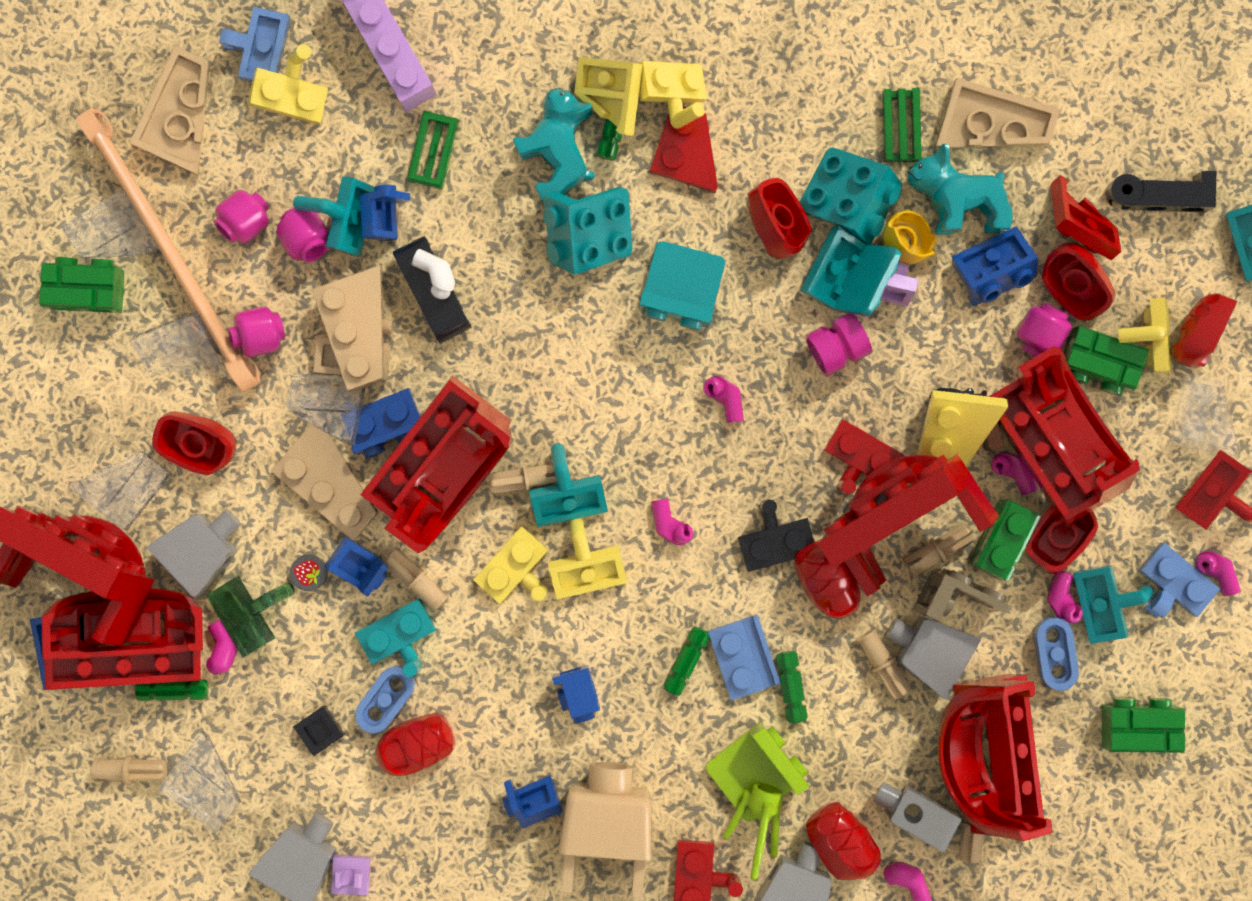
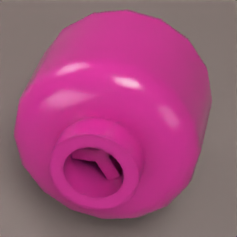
M236 190L216 207V219L213 222L219 232L229 242L234 243L237 241L247 244L267 228L269 219L266 211L269 210V206L256 192L251 195L244 190Z
M292 208L282 215L276 234L292 259L313 262L327 252L328 247H326L329 230L318 213Z
M1044 302L1041 307H1031L1017 330V337L1025 343L1022 350L1036 357L1053 346L1061 349L1072 329L1071 323L1067 320L1069 314Z
M266 306L236 313L233 320L234 326L228 328L233 349L240 348L242 353L248 358L275 352L280 347V341L285 340L284 327L279 313H272Z

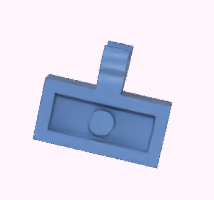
M253 7L247 34L222 29L219 43L223 44V49L243 52L238 73L240 80L252 82L256 68L279 74L291 21L289 14Z
M1159 543L1138 569L1142 575L1159 588L1158 592L1144 607L1155 618L1157 616L1164 618L1171 610L1174 601L1193 617H1199L1220 590L1219 587L1165 543Z

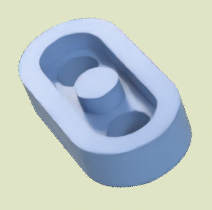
M1056 617L1044 618L1037 623L1033 633L1039 676L1046 686L1054 690L1064 691L1071 688L1077 682L1079 676L1073 631L1071 626L1062 619ZM1054 628L1058 634L1057 639L1049 642L1046 638V633L1049 629ZM1060 664L1063 668V673L1060 677L1054 678L1051 670L1053 666Z
M392 666L382 672L359 703L355 717L357 724L362 730L368 733H379L385 730L414 692L415 678L414 676L406 677L402 671L403 666ZM398 677L403 681L402 690L397 691L391 687V680ZM372 707H378L382 711V717L379 720H374L370 717L369 711Z

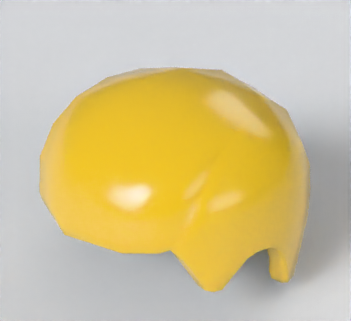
M905 210L892 215L888 219L883 229L884 246L895 247L901 251V257L898 262L909 265L917 264L935 253L932 249L937 241V236L931 233L928 222L921 214ZM906 233H908L911 237L910 247L906 237Z

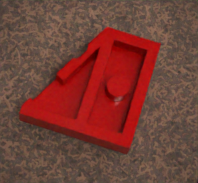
M668 113L650 173L716 193L718 184L706 113L679 129L671 125Z
M1059 175L1050 185L1055 228L1067 238L1072 237L1084 244L1090 252L1094 254L1099 253L1112 261L1122 252L1118 228L1100 214L1096 207L1085 197L1078 203L1067 192L1066 185L1069 181Z

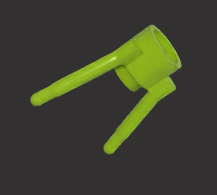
M762 783L754 784L752 791L744 790L742 801L723 833V839L728 840L747 807L751 809L750 815L761 820L750 876L753 881L758 878L769 821H771L770 855L773 858L777 857L780 809L783 802L782 792L778 788Z

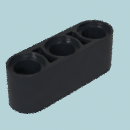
M424 235L393 251V255L438 342L442 344L471 329L472 326L467 320L454 290L451 291L450 296L446 299L434 297L431 293L433 284L429 273L412 266V260L418 249L434 255Z

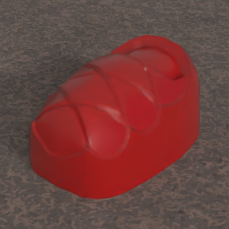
M772 178L761 182L747 194V206L753 226L755 227L754 229L761 238L768 255L777 260L791 258L802 250L812 232L809 219L795 194L785 181L780 178Z
M1066 242L1055 247L1049 253L1044 264L1042 280L1050 294L1065 310L1079 320L1090 321L1110 308L1115 299V290L1098 260L1086 248L1078 243Z
M1218 293L1209 294L1201 298L1182 322L1179 339L1171 347L1174 359L1181 365L1189 368L1205 367L1238 301Z
M170 411L158 420L154 429L152 445L155 451L168 461L194 473L210 475L231 462L236 453L237 440L233 433L222 424L206 417Z
M1051 506L1038 521L1026 545L1028 558L1049 574H1057L1064 570L1088 547L1098 529V522L1094 512L1091 511L1065 526Z
M818 540L800 550L795 556L794 565L799 581L809 600L823 614L839 620L849 617L858 610L861 602L859 584L845 562L832 568L817 543L820 541Z
M438 713L427 714L401 722L386 731L377 743L375 750L376 760L381 770L390 776H406L424 770L449 756L455 749L456 741L452 728L443 715Z
M839 802L822 806L807 820L806 830L808 837L825 867L837 880L856 881L866 879L874 874L881 864V852L867 828L854 817L851 811L847 810Z

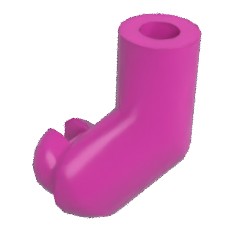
M721 376L708 378L703 385L704 393L724 405L726 423L744 421L739 388Z
M1002 452L993 457L991 461L993 472L1015 479L1021 496L1038 490L1036 481L1019 456Z
M669 499L651 501L657 534L674 545H684L690 542L693 538V529L690 525L671 517Z
M1204 551L1197 556V569L1203 574L1218 578L1223 596H1230L1241 592L1233 563L1229 558L1213 551Z
M1062 570L1054 574L1047 602L1059 619L1074 624L1081 620L1083 612L1082 608L1068 592L1073 574Z
M222 618L207 627L216 644L210 658L206 661V667L210 673L215 675L225 673L232 667L238 651V644Z

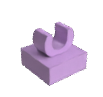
M898 262V268L889 279L881 295V301L906 307L909 305L916 293L918 279L907 277L909 264Z
M334 855L331 894L367 896L369 894L371 856Z

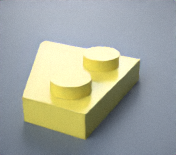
M579 57L574 94L583 102L591 103L593 110L601 118L609 119L617 127L616 131L619 134L633 136L643 64Z

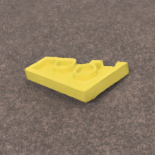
M932 390L917 455L939 457L944 454L948 460L958 454L965 466H967L1007 410V399Z

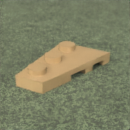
M174 45L129 142L134 147L198 176L210 69L209 61Z
M956 78L934 149H939L942 144H949V149L1048 146L1052 140L1060 109Z
M381 265L312 289L349 393L384 381V338L382 336L383 276Z
M319 416L314 419L271 470L273 474L353 541L358 538L378 514L373 504L360 495L363 487L353 474Z

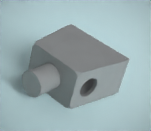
M227 509L213 522L205 514H195L152 542L146 548L193 598L202 597L237 553L238 549L229 541L228 537L241 523Z
M919 616L913 628L897 618L894 619L885 635L886 638L902 646L896 656V661L933 692L946 700L953 690V685L958 682L981 641L976 636Z
M883 782L873 800L892 811L889 815L890 822L943 853L962 820L956 810L907 784L901 792ZM914 804L921 808L920 814L916 817L906 814L905 809L907 806Z
M318 813L313 815L306 829L293 822L251 869L248 875L291 901H316L337 849L324 840L332 828L333 822Z
M803 842L797 860L780 854L753 901H828L832 879L828 872L817 868L820 857L812 843Z

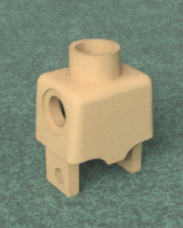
M593 762L589 765L588 784L574 783L569 787L558 851L559 854L564 855L561 893L572 894L575 857L584 856L634 860L632 898L643 899L645 862L651 860L652 805L651 794L647 789L632 787L633 766L616 762Z

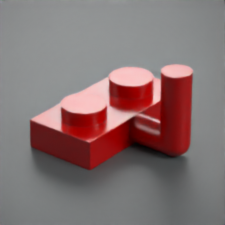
M843 419L840 420L823 450L848 465L837 484V490L841 494H852L855 492V482L860 473L868 476L884 463L905 456Z
M1220 450L1175 508L1205 530H1208L1225 507L1243 520L1252 522V507L1235 496L1252 474V471Z
M678 839L673 901H710L711 887L728 888V892L732 897H739L743 893L741 880L737 874L713 872L714 842Z

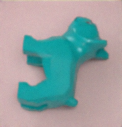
M561 88L550 90L544 97L542 120L538 123L533 133L529 137L522 138L519 136L513 139L522 160L542 156L555 170L549 182H540L535 185L543 204L545 194L556 191L566 195L582 182L592 180L595 177L593 171H588L575 142L577 127L582 121L593 115L591 111L593 107L591 103L579 102L569 91H563Z
M942 144L938 151H933L931 156L920 159L913 166L909 167L907 172L908 184L931 198L932 206L938 215L939 222L935 227V235L954 234V230H961L964 213L977 207L987 219L984 225V233H1003L1011 228L1013 219L1012 207L1008 202L1007 193L1003 185L1004 173L998 172L995 176L958 173L950 164L949 144Z

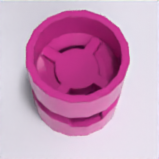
M846 313L833 320L832 328L830 329L822 326L805 335L810 352L822 373L827 377L845 368L846 360L849 359L852 362H856L873 352L870 340L857 317L851 313Z

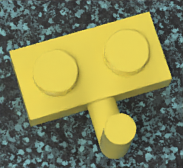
M301 44L289 54L285 75L256 68L247 105L309 123L320 124L328 88L299 80L302 62L311 55L309 46Z
M642 61L639 63L643 64L639 90L640 101L667 102L670 123L676 129L704 115L705 110L701 102L707 100L702 65ZM682 103H689L692 105L683 109Z
M1165 297L1150 299V308H1144L1145 326L1118 329L1119 343L1152 341V344H1146V348L1149 350L1147 365H1154V372L1170 373L1172 372L1168 300Z
M583 518L569 520L576 555L548 562L556 599L626 584L627 579L619 545L590 552Z
M521 526L473 580L499 604L519 583L531 592L534 600L541 601L547 596V587L532 575L530 570L549 550Z

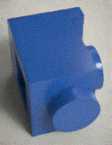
M589 665L554 674L552 678L554 685L561 683L563 689L557 690L561 708L563 711H570L574 724L595 718L594 712L600 711V703Z

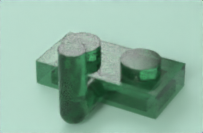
M237 576L206 596L242 658L275 639L261 612L293 596L295 589L291 583H285L253 600L242 580Z

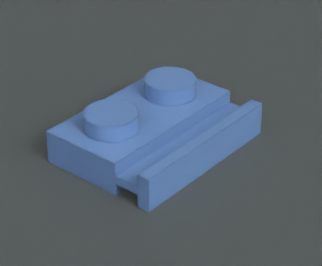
M757 614L708 630L731 701L781 684Z

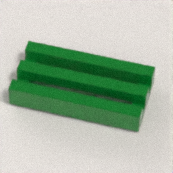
M904 88L897 91L884 89L882 91L884 163L918 162L922 159L920 88H912V90H905ZM906 98H911L912 154H907ZM891 99H897L899 154H893Z
M423 111L407 177L408 182L443 190L459 119ZM434 121L436 125L424 176H420L417 173L429 123ZM447 124L449 127L437 177L433 179L431 175L443 125Z

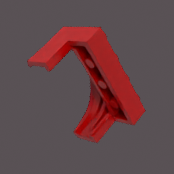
M1053 346L1018 367L1017 380L988 396L1007 399L1008 408L999 419L998 425L1065 526L1130 489L1134 478L1140 471L1139 461L1137 459L1133 461L1107 428L1077 382L1061 349ZM1059 399L1064 400L1040 415L1041 410ZM1105 463L1104 466H1102V467L1098 468L1097 470L1093 471L1092 473H1090V474L1084 476L1085 474L1091 472L1092 470L1096 469L1097 467H1099V466H1101V465H1103V464Z
M452 375L368 482L360 495L390 517L384 528L416 553L426 550L462 509L511 446L512 435L509 428L511 419ZM418 484L424 487L426 490H428L442 502L434 501L432 498H430L428 495H426L419 489Z
M944 454L939 457L908 455L888 461L871 472L856 490L852 502L849 504V511L824 528L827 535L817 544L832 568L845 562L866 596H869L881 588L880 585L887 581L870 547L956 496L979 532L992 526L999 515L987 500L958 454L948 460ZM887 490L885 494L888 498L876 505L874 502L876 496Z
M17 505L15 510L0 506V542L3 543L0 547V584L17 588L35 561L43 564L99 596L111 600L91 638L102 644L122 647L135 617L155 581L145 575L141 554L132 539L113 523L97 517L73 514L71 517L66 518L55 515L52 518L38 511L34 513ZM79 535H80V536H82L83 538L87 539L88 541H86V540H84V539H82V538H79V537H76L75 541H72V540H70V539H68V538H66V537L79 536ZM96 549H98L102 556L95 553Z
M157 588L150 589L124 643L153 642L144 645H126L122 647L92 646L102 644L91 637L111 601L92 591L64 597L56 601L47 611H44L42 616V652L45 666V690L201 680L200 651L203 650L202 608L183 593ZM160 609L164 612L165 634L162 638ZM83 613L84 642L80 639V616Z
M1003 674L954 684V698L947 705L940 721L938 760L946 789L957 809L970 822L971 833L1009 838L1023 842L1053 833L1051 819L1044 818L1029 699V697H1033L1036 694L1034 681H1027V675ZM984 722L989 744L992 782L985 766L982 751ZM990 790L986 795L974 798L969 796L973 793Z

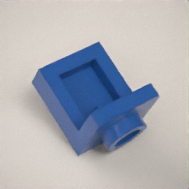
M378 185L374 187L375 192L361 194L362 238L380 241L398 240L396 204L410 201V193L396 191L395 185Z
M346 536L343 537L325 564L328 571L356 586L367 597L373 589L376 590L382 585L388 568L381 557Z
M551 776L516 789L511 779L504 782L507 793L506 796L502 797L504 808L509 818L515 816L523 829L563 812L558 792Z

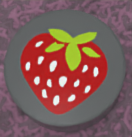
M303 555L297 558L290 568L292 583L303 591H312L320 588L328 577V570L325 567L326 563L316 555Z

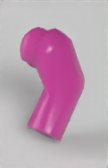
M895 862L893 865L885 867L883 874L888 884H897L908 888L913 901H932L920 869L904 862Z

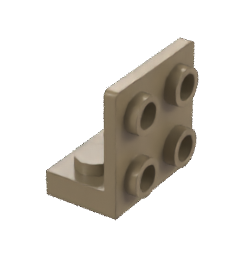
M944 568L942 573L931 571L913 610L940 621L942 615L947 616L954 606L956 596L952 595L954 590L1001 612L1009 614L1012 607L1003 603L1005 595L978 584L973 588L969 586L972 579L954 570L950 571Z

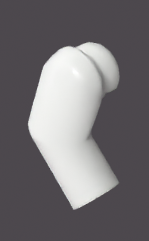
M418 249L412 260V266L429 273L433 284L431 293L434 297L438 299L448 298L455 287V280L449 263Z

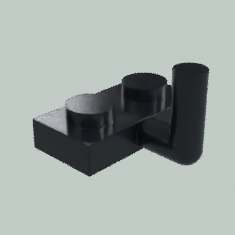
M770 499L761 501L759 505L765 530L738 537L747 572L794 560L800 550L814 542L808 518L779 525L775 512L777 504Z

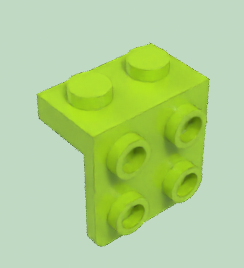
M761 721L706 764L707 772L736 810L742 801L744 790L752 791L753 785L756 783L778 788L782 792V798L792 790L799 795L809 787L804 779V776L809 772L796 755L791 759L788 758L781 749L786 742L773 726L767 730ZM747 807L742 816L748 822L756 819L750 815L751 809Z

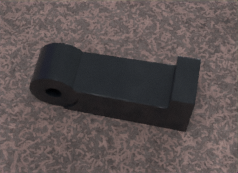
M1201 171L1193 176V181L1140 180L1135 175L1122 174L1107 186L1106 200L1111 206L1112 201L1120 204L1121 210L1206 213L1216 207L1217 171Z

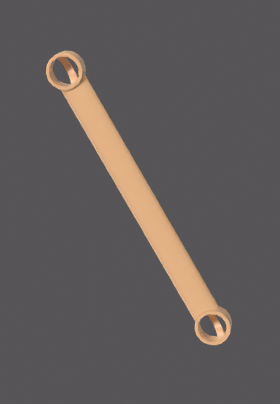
M90 108L78 115L76 119L89 141L100 150L225 357V366L230 376L244 393L258 385L261 375L258 365L252 358L239 353L237 348L233 349L227 331L112 143L113 128L110 120L101 111ZM101 116H103L106 119L108 127L106 126ZM248 360H250L254 364L256 372L254 371L253 367L251 366Z

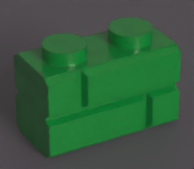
M55 257V263H43L41 265L40 282L42 285L40 287L39 304L41 307L50 310L122 313L125 270L114 266V261L107 259H91V265H78V259Z
M1077 326L1071 329L1063 353L1078 383L1087 384L1088 380L1102 384L1100 390L1112 395L1122 396L1123 391H1134L1137 388L1142 374L1141 370L1145 365L1149 350L1133 343H1119L1118 338Z
M999 499L995 507L999 517L992 526L983 531L968 564L999 580L1009 582L1015 570L1014 563L1019 562L1041 516L1013 501Z
M1115 697L1113 698V704H1102V748L1109 752L1184 753L1185 711L1184 708L1172 705V699L1149 698V704H1136V699Z

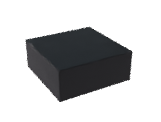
M326 705L293 726L313 757L345 735Z

